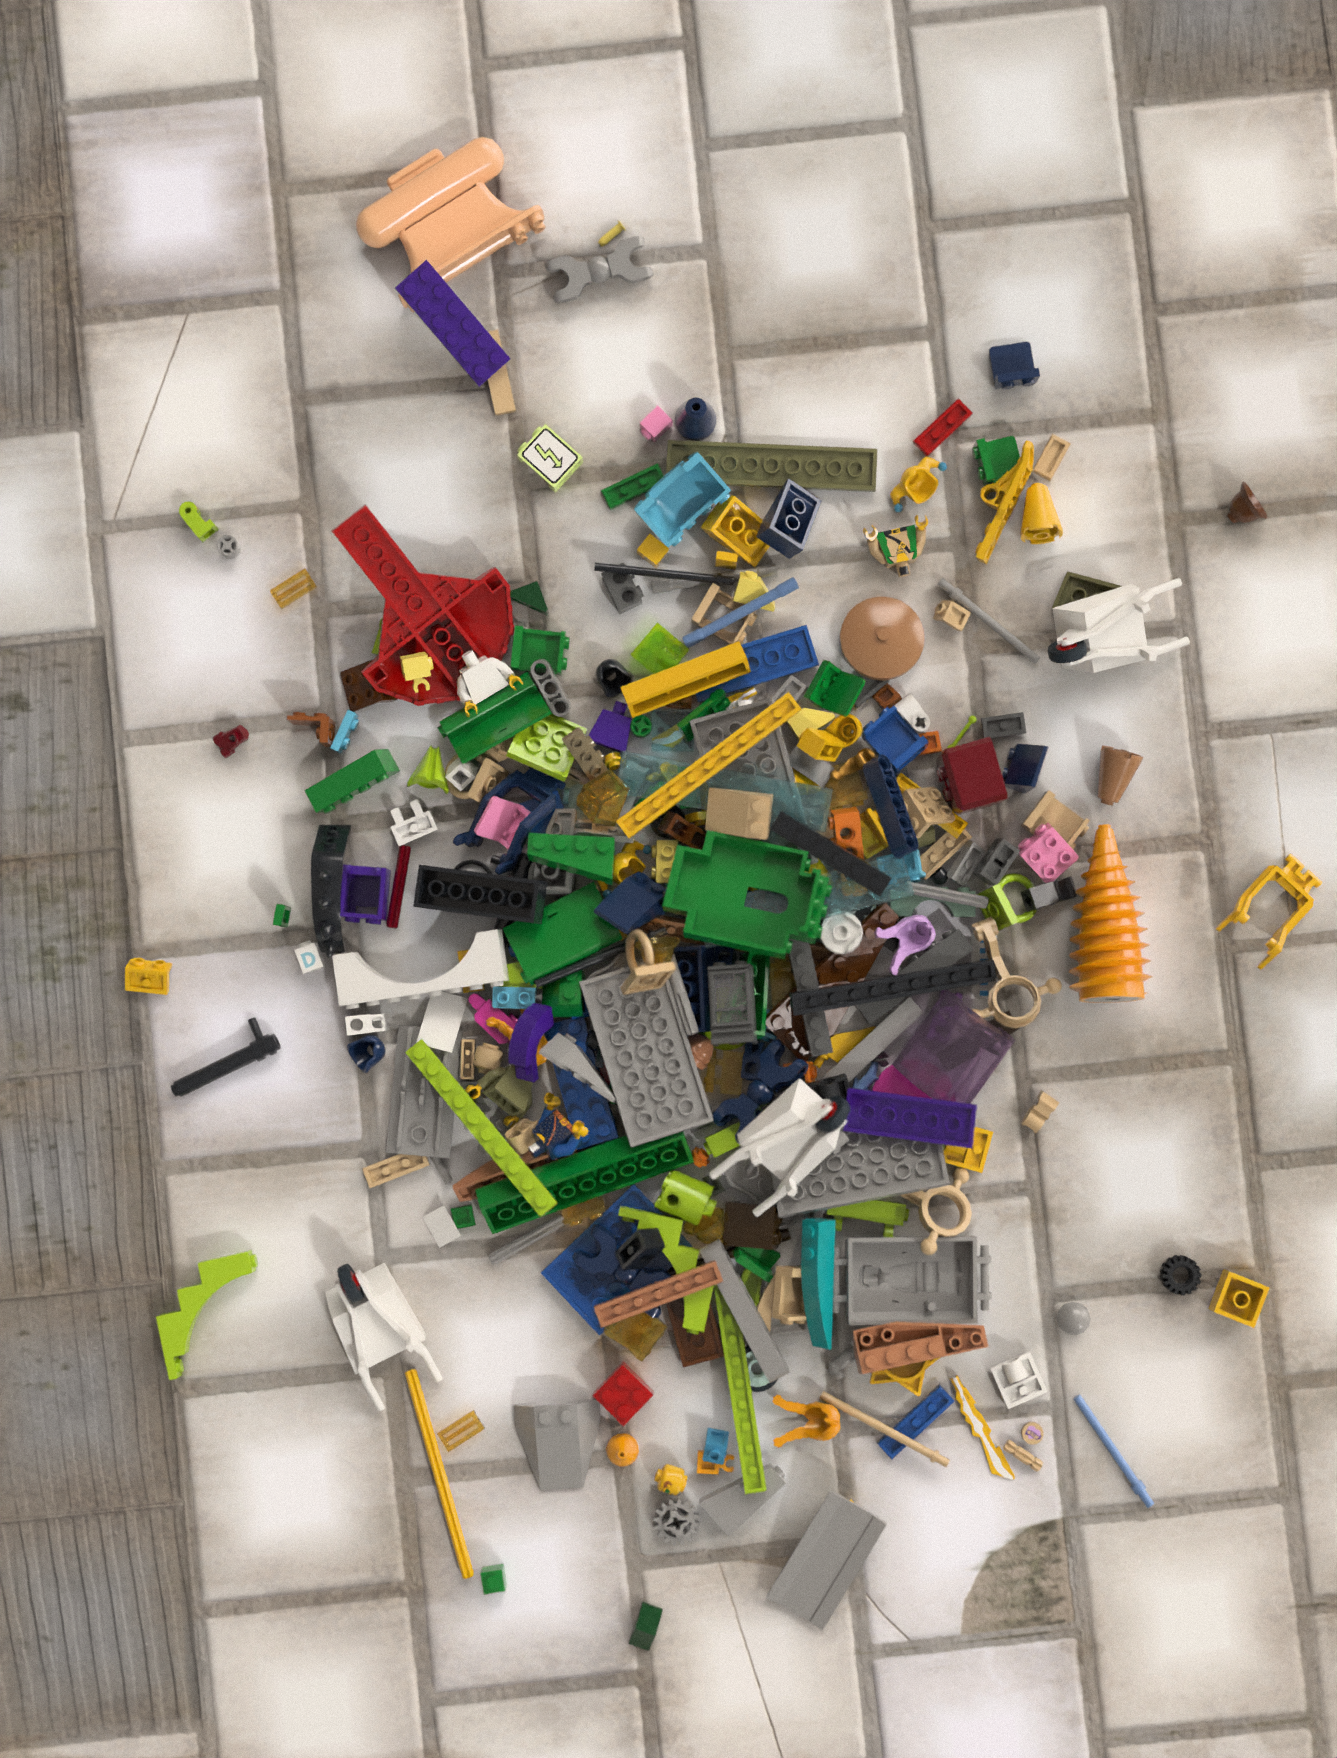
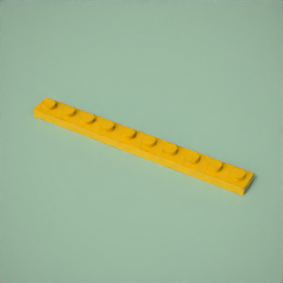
M789 692L619 818L616 821L630 839L802 710Z

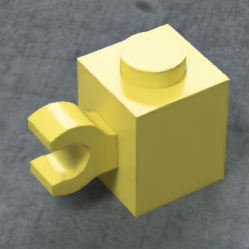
M425 652L400 656L403 678L406 681L413 680L412 686L416 693L420 683H424L425 689L428 691L430 685L423 677L431 676L430 670L433 669L432 658L428 657Z

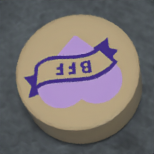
M1027 1422L1023 1425L1021 1436L1025 1442L1034 1445L1043 1439V1429L1038 1423Z

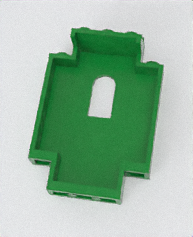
M707 830L703 850L677 845L663 902V911L687 916L683 930L685 938L785 959L786 953H791L793 941L789 939L815 944L816 938L821 939L823 926L819 924L821 917L825 918L828 905H824L825 897L830 898L832 885L829 884V877L821 876L820 869L813 868L812 874L805 872H809L812 860L808 859V851ZM748 887L784 895L788 901L787 909L782 913H772L745 907Z

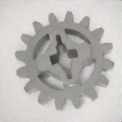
M670 1497L669 1504L662 1501L661 1505L663 1508H656V1513L659 1516L653 1517V1521L658 1522L654 1525V1530L660 1529L658 1537L665 1536L664 1543L672 1540L673 1546L676 1545V1541H680L681 1545H684V1539L692 1541L691 1533L697 1535V1530L694 1527L700 1526V1522L695 1520L699 1518V1513H693L696 1506L692 1505L689 1507L688 1499L682 1503L681 1497L677 1498V1502H674L672 1497ZM678 1508H682L687 1512L683 1513L679 1511ZM669 1510L670 1514L668 1518H664V1520H662L664 1514ZM674 1517L680 1520V1525H676L673 1522ZM691 1522L689 1529L684 1533L685 1525ZM666 1530H671L675 1532L676 1535L670 1534Z

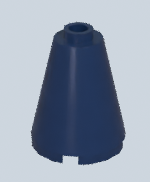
M697 397L691 398L680 405L676 411V429L687 440H704L715 429L716 413L706 401Z

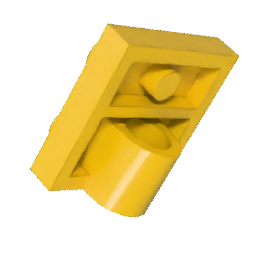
M975 1127L973 1148L945 1145L943 1150L945 1163L982 1173L993 1131Z

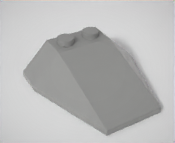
M596 1399L578 1400L577 1403L514 1404L515 1428L540 1490L583 1487L601 1421L600 1403Z

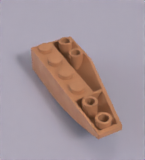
M891 1322L853 1331L854 1355L859 1374L876 1372L988 1347L984 1325Z

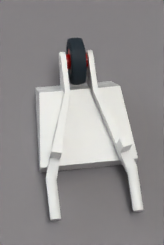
M1177 578L1148 588L1141 593L1139 592V587L1128 584L1052 608L1057 641L1048 646L1049 659L1052 662L1061 663L1063 669L1096 673L1143 660L1156 661L1158 655L1189 645V638L1184 637L1161 646H1147L1143 614L1151 610L1147 602L1154 595L1182 586L1181 579Z
M798 1079L746 1128L737 1134L739 1144L743 1148L737 1150L709 1173L710 1177L715 1180L736 1162L750 1157L754 1166L762 1163L782 1182L774 1194L752 1210L756 1217L760 1216L786 1194L794 1197L797 1193L796 1185L835 1150L840 1129L847 1122L846 1119L850 1112V1105L843 1097L837 1095L823 1100L801 1079Z
M382 1263L364 1273L360 1269L354 1272L349 1264L340 1266L337 1269L339 1279L335 1281L336 1287L325 1292L331 1318L354 1373H359V1376H361L362 1384L377 1411L383 1410L385 1406L371 1382L368 1368L405 1349H408L410 1353L413 1350L418 1353L424 1360L434 1381H441L443 1378L427 1348L421 1343V1341L426 1339V1333L386 1264Z

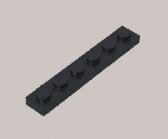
M782 810L770 828L771 831L804 851H808L812 856L880 897L892 879L891 876Z

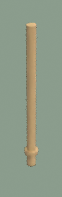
M822 1392L821 1400L928 1457L930 1462H937L947 1467L950 1459L940 1455L938 1450L935 1449L933 1451L827 1392Z

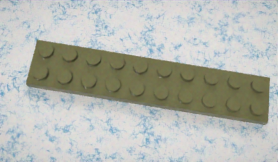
M668 440L666 474L682 460L684 462L688 461L687 457L698 452L727 486L782 488L785 481L789 478L804 489L876 491L877 449L683 440Z

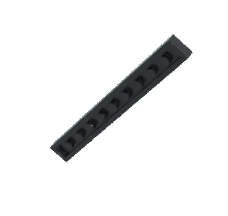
M987 959L789 993L791 1015L796 1016L996 981L994 960Z

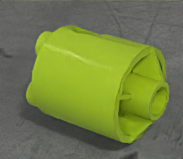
M671 1170L663 1182L662 1192L658 1196L654 1207L698 1226L703 1215L711 1218L717 1201L710 1199L714 1186L677 1170Z

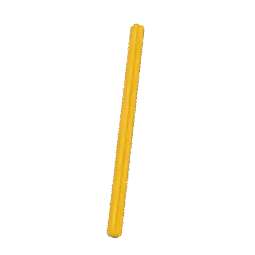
M410 1369L405 1372L407 1384L463 1579H468L474 1575L417 1370Z

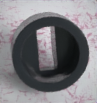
M941 866L930 876V879L935 884L942 885L947 882L948 877L946 875L948 873Z

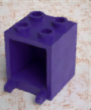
M343 865L341 917H344V921L360 923V919H366V923L381 925V921H387L391 870L381 867ZM356 906L377 908L376 915L356 913Z

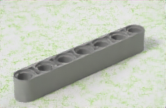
M718 1239L701 1248L700 1253L705 1263L716 1260L723 1278V1282L718 1283L717 1286L768 1381L771 1383L790 1373L780 1350L722 1242Z

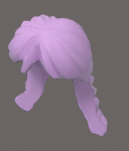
M912 915L901 919L894 926L884 930L880 927L876 928L874 932L876 938L889 939L896 937L899 939V949L894 953L889 968L891 974L897 975L898 968L906 956L920 952L932 944L936 933L933 925H931L932 922L926 916Z

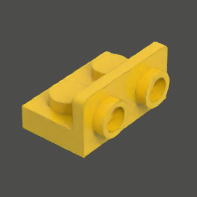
M143 958L130 959L125 967V991L167 995L169 992V972L172 969V963H167L163 960L148 961Z

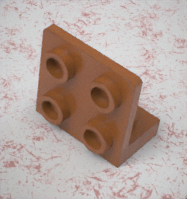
M293 712V716L287 715V721L293 725L317 726L316 738L319 739V743L325 747H331L335 739L336 722L327 714L314 713L313 717L306 715V713Z

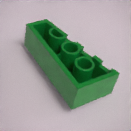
M374 749L304 791L316 813L324 812L328 814L336 809V805L354 799L353 796L370 790L372 786L400 772V769L389 749Z
M529 833L527 850L529 861L566 870V872L576 873L613 886L615 837Z

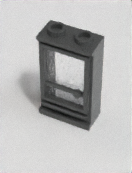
M735 961L734 965H726L725 962L713 963L712 967H707L711 1045L717 1047L719 1044L739 1045V1043L744 1042L757 1044L753 966L747 964V961Z

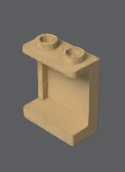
M801 1265L776 1266L772 1318L780 1319L781 1324L793 1325V1321L794 1323L807 1324L803 1302Z

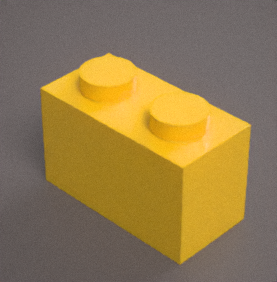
M806 728L799 737L797 747L816 760L835 762L845 743L828 731Z

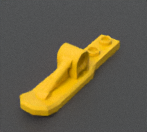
M1026 440L1024 442L1021 457L1011 470L1007 471L995 483L985 485L981 489L980 496L988 507L997 510L992 523H988L984 534L986 536L983 542L978 544L975 554H977L976 558L982 563H988L1033 470L1034 445L1030 441ZM990 492H996L994 499L987 500V495Z

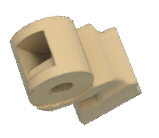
M1040 1090L1037 1096L1038 1103L1029 1108L1021 1122L1022 1125L1032 1129L1035 1134L1041 1129L1045 1120L1049 1119V1115L1055 1111L1059 1104L1057 1100Z

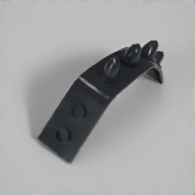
M319 825L311 855L313 923L320 952L325 953L328 958L332 957L334 953L345 952L341 929V886L343 860L351 825Z

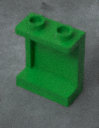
M515 625L511 670L531 672V666L536 660L545 659L550 663L555 674L562 676V670L566 671L567 658H564L565 649L569 650L570 637H566V631L553 632L525 629L524 626ZM538 663L535 666V670L537 673L545 674L546 666Z

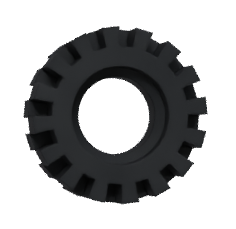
M1174 1255L1173 1258L1169 1257L1166 1259V1263L1163 1262V1269H1160L1162 1275L1160 1279L1167 1290L1177 1295L1191 1294V1291L1198 1289L1196 1286L1200 1285L1201 1281L1199 1279L1200 1277L1202 1278V1274L1199 1272L1201 1270L1200 1267L1197 1266L1194 1260L1184 1255ZM1178 1267H1185L1188 1271L1189 1276L1184 1283H1177L1173 1279V1272Z

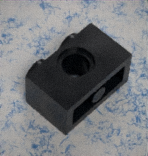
M658 1228L638 1229L615 1253L623 1271L643 1269L666 1246Z

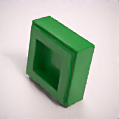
M472 1204L451 1208L452 1219L457 1229L476 1226Z

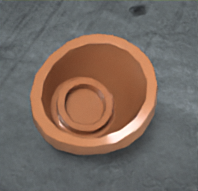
M702 1034L687 1036L696 1066L701 1070L705 1069L713 1054L714 1046L711 1045V1039Z

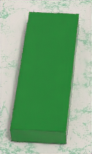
M657 463L602 489L601 492L609 509L612 510L646 494L664 475Z

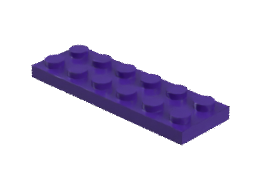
M427 259L395 287L396 291L478 387L510 360V357Z
M848 1088L846 1101L850 1105V1112L843 1131L973 1148L978 1104L857 1088Z

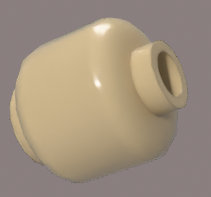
M484 1042L483 1045L477 1046L473 1065L479 1068V1073L487 1074L489 1071L500 1067L503 1052L499 1050L500 1046Z

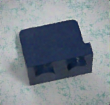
M1029 342L990 348L989 356L995 389L1002 388V390H1007L1019 385L1031 386L1038 381L1040 372L1039 368L1034 367L1031 344Z

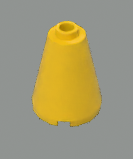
M1034 483L1026 491L1020 538L1023 542H1025V539L1030 540L1031 544L1051 543L1055 541L1054 537L1058 535L1059 538L1062 537L1063 528L1048 487L1042 483Z

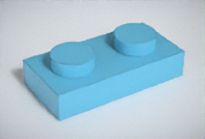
M347 710L330 747L340 754L342 750L347 749L350 743L348 737L351 731H355L358 726V715L355 712Z

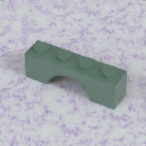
M896 886L894 890L888 891V905L899 917L912 916L915 908L927 900L942 903L949 910L951 917H976V907L908 894L904 892V886ZM938 887L943 889H949V887ZM957 887L959 892L976 895V891H970V887Z

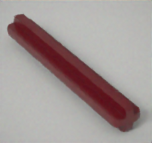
M405 845L399 846L386 923L388 928L396 929L399 924L411 847Z

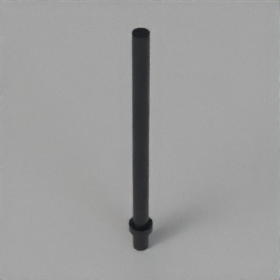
M595 563L594 571L716 583L717 586L721 584L733 585L734 577L722 576L721 573L712 575Z
M665 926L654 931L652 929L648 930L646 936L649 941L655 942L657 938L668 933ZM637 938L634 943V948L642 945L639 939ZM626 942L534 980L537 988H540L625 952Z

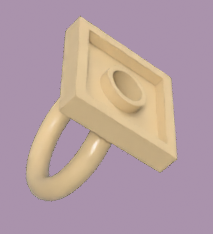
M457 754L453 756L448 762L445 769V774L447 772L448 766L458 758ZM483 754L473 758L481 764V768L476 774L470 790L460 791L447 780L449 792L453 796L460 799H472L480 804L482 798L507 777L509 771L492 760L487 759Z
M638 929L629 933L625 952L631 973L620 987L622 994L626 995L662 988L676 970L674 962L654 965L653 949L646 934ZM636 938L641 942L645 954V964L639 967L634 955Z

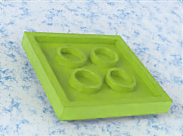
M552 713L515 734L506 756L565 782L575 758L562 741V738L577 727L585 735L587 728Z

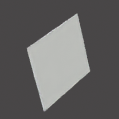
M445 1205L423 1216L439 1248L461 1236Z

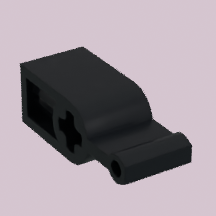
M1072 876L1020 892L1027 912L1078 897L1075 893L1076 888Z

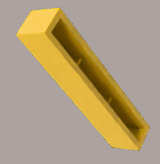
M738 641L620 688L630 714L634 718L750 673L751 670L745 652Z

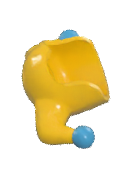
M924 457L918 465L906 469L901 476L900 483L890 493L891 500L895 505V512L903 510V506L900 504V499L903 496L909 497L916 504L927 501L938 487V479L930 472V469L938 468L940 471H945L947 469L946 463L938 462L930 457Z
M636 840L633 843L625 842L621 852L614 857L613 882L619 885L627 877L639 871L642 873L646 865L635 855L636 850H642L645 854L651 853V847L643 845ZM597 880L603 891L602 896L606 898L611 893L608 889V884Z

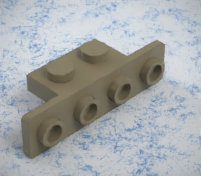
M577 727L562 738L570 753L601 796L617 785L616 780L603 763L605 757L599 749L595 750L593 748L596 744L589 735L585 736L582 730Z

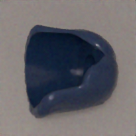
M374 1035L364 1036L347 1045L350 1057L363 1073H368L372 1067L381 1061L386 1053L383 1042ZM368 1046L371 1047L373 1055L367 1051Z

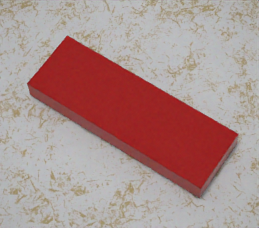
M958 398L913 441V444L928 457L971 417L973 412Z

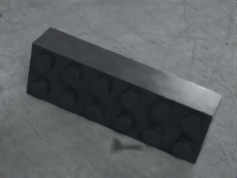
M419 865L413 907L542 924L548 882Z

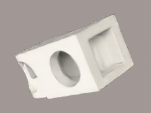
M385 1014L345 1016L347 1036L386 1031Z

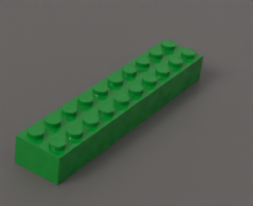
M684 1131L634 1147H630L626 1135L531 1169V1171L558 1203L544 1215L546 1216L693 1163L694 1159ZM509 1178L475 1189L479 1208L492 1234L540 1218Z

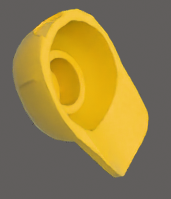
M848 714L846 717L838 716L825 728V731H828L845 743L843 748H846L857 742L862 735L863 727L857 717Z

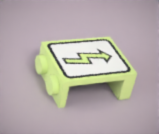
M545 424L542 428L538 427L533 432V438L528 443L524 442L519 447L517 457L520 462L524 461L549 484V488L556 493L581 466L583 457Z

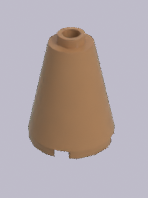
M1102 745L1098 798H1101V803L1113 806L1114 802L1118 803L1140 766L1143 757L1129 751L1113 749L1114 747Z

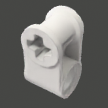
M910 693L894 705L897 708V713L917 734L925 733L928 730L930 719ZM917 720H923L925 722L923 725L924 728H922L921 726L917 728L915 726Z

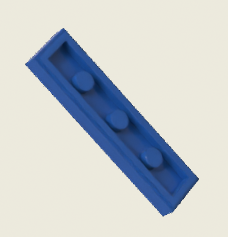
M939 1384L903 1417L893 1429L914 1440L955 1401ZM884 1435L877 1442L891 1460L906 1447V1445L887 1435Z

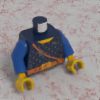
M548 1092L544 1096V1102L548 1106L544 1107L539 1122L532 1130L536 1142L528 1147V1151L533 1158L545 1153L551 1160H556L562 1156L572 1155L575 1149L583 1146L581 1136H586L588 1129L580 1121H576L572 1125L557 1109L553 1110L554 1107L560 1105L561 1101L559 1097Z

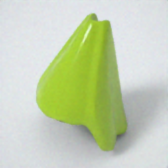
M430 745L410 776L407 787L414 784L427 789L440 787L445 794H448L449 788L445 778L446 774L439 746L433 748Z

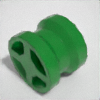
M639 715L632 719L631 731L636 737L644 738L650 734L652 724L648 717Z

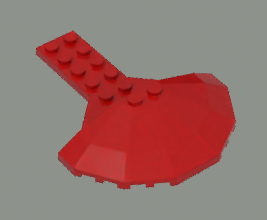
M366 504L332 530V533L385 598L378 656L361 671L377 692L393 696L417 706L455 700L461 701L457 694V679L461 675L459 670L467 666L462 658L464 653L473 650L477 659L485 655L487 658L494 657L502 661L515 629L512 616L510 585L495 566L475 579L420 573ZM425 652L428 657L432 658L433 669L430 670L431 676L423 677L428 681L430 689L427 691L425 684L420 683L416 693L412 686L413 680L406 681L403 678L400 656Z

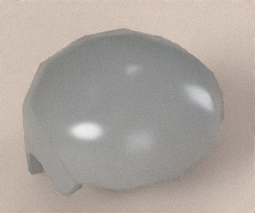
M1076 1302L1064 1304L1059 1309L1057 1315L1059 1327L1071 1335L1085 1332L1091 1320L1088 1309Z

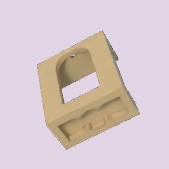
M712 583L692 617L691 623L700 628L712 623L704 617L714 600L733 611L745 604L733 601L732 596L721 591L719 586ZM754 611L743 617L744 624L740 631L736 633L721 629L712 635L729 645L738 641L742 644L747 635L744 631L748 625L752 627L758 615Z

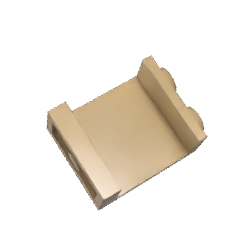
M1048 790L1021 826L1034 835V831L1039 825L1048 822L1067 844L1074 849L1077 845L1074 841L1078 836H1084L1089 829L1087 824L1090 820L1087 818L1082 819L1054 798L1055 794Z

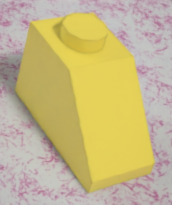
M740 571L733 601L746 604L767 593L768 589L761 577L757 576V573L752 571H745L744 573ZM775 601L761 607V609L774 612Z
M803 708L786 721V724L799 741L801 733L806 728L821 729L833 721L835 715L829 712Z

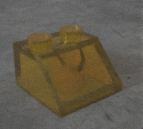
M607 770L583 785L581 792L577 796L576 805L593 823L615 827L630 788L612 770Z

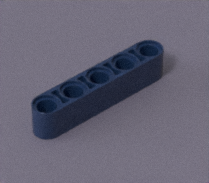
M880 754L863 765V772L890 851L894 857L901 859L916 851L919 844L891 762L887 756Z

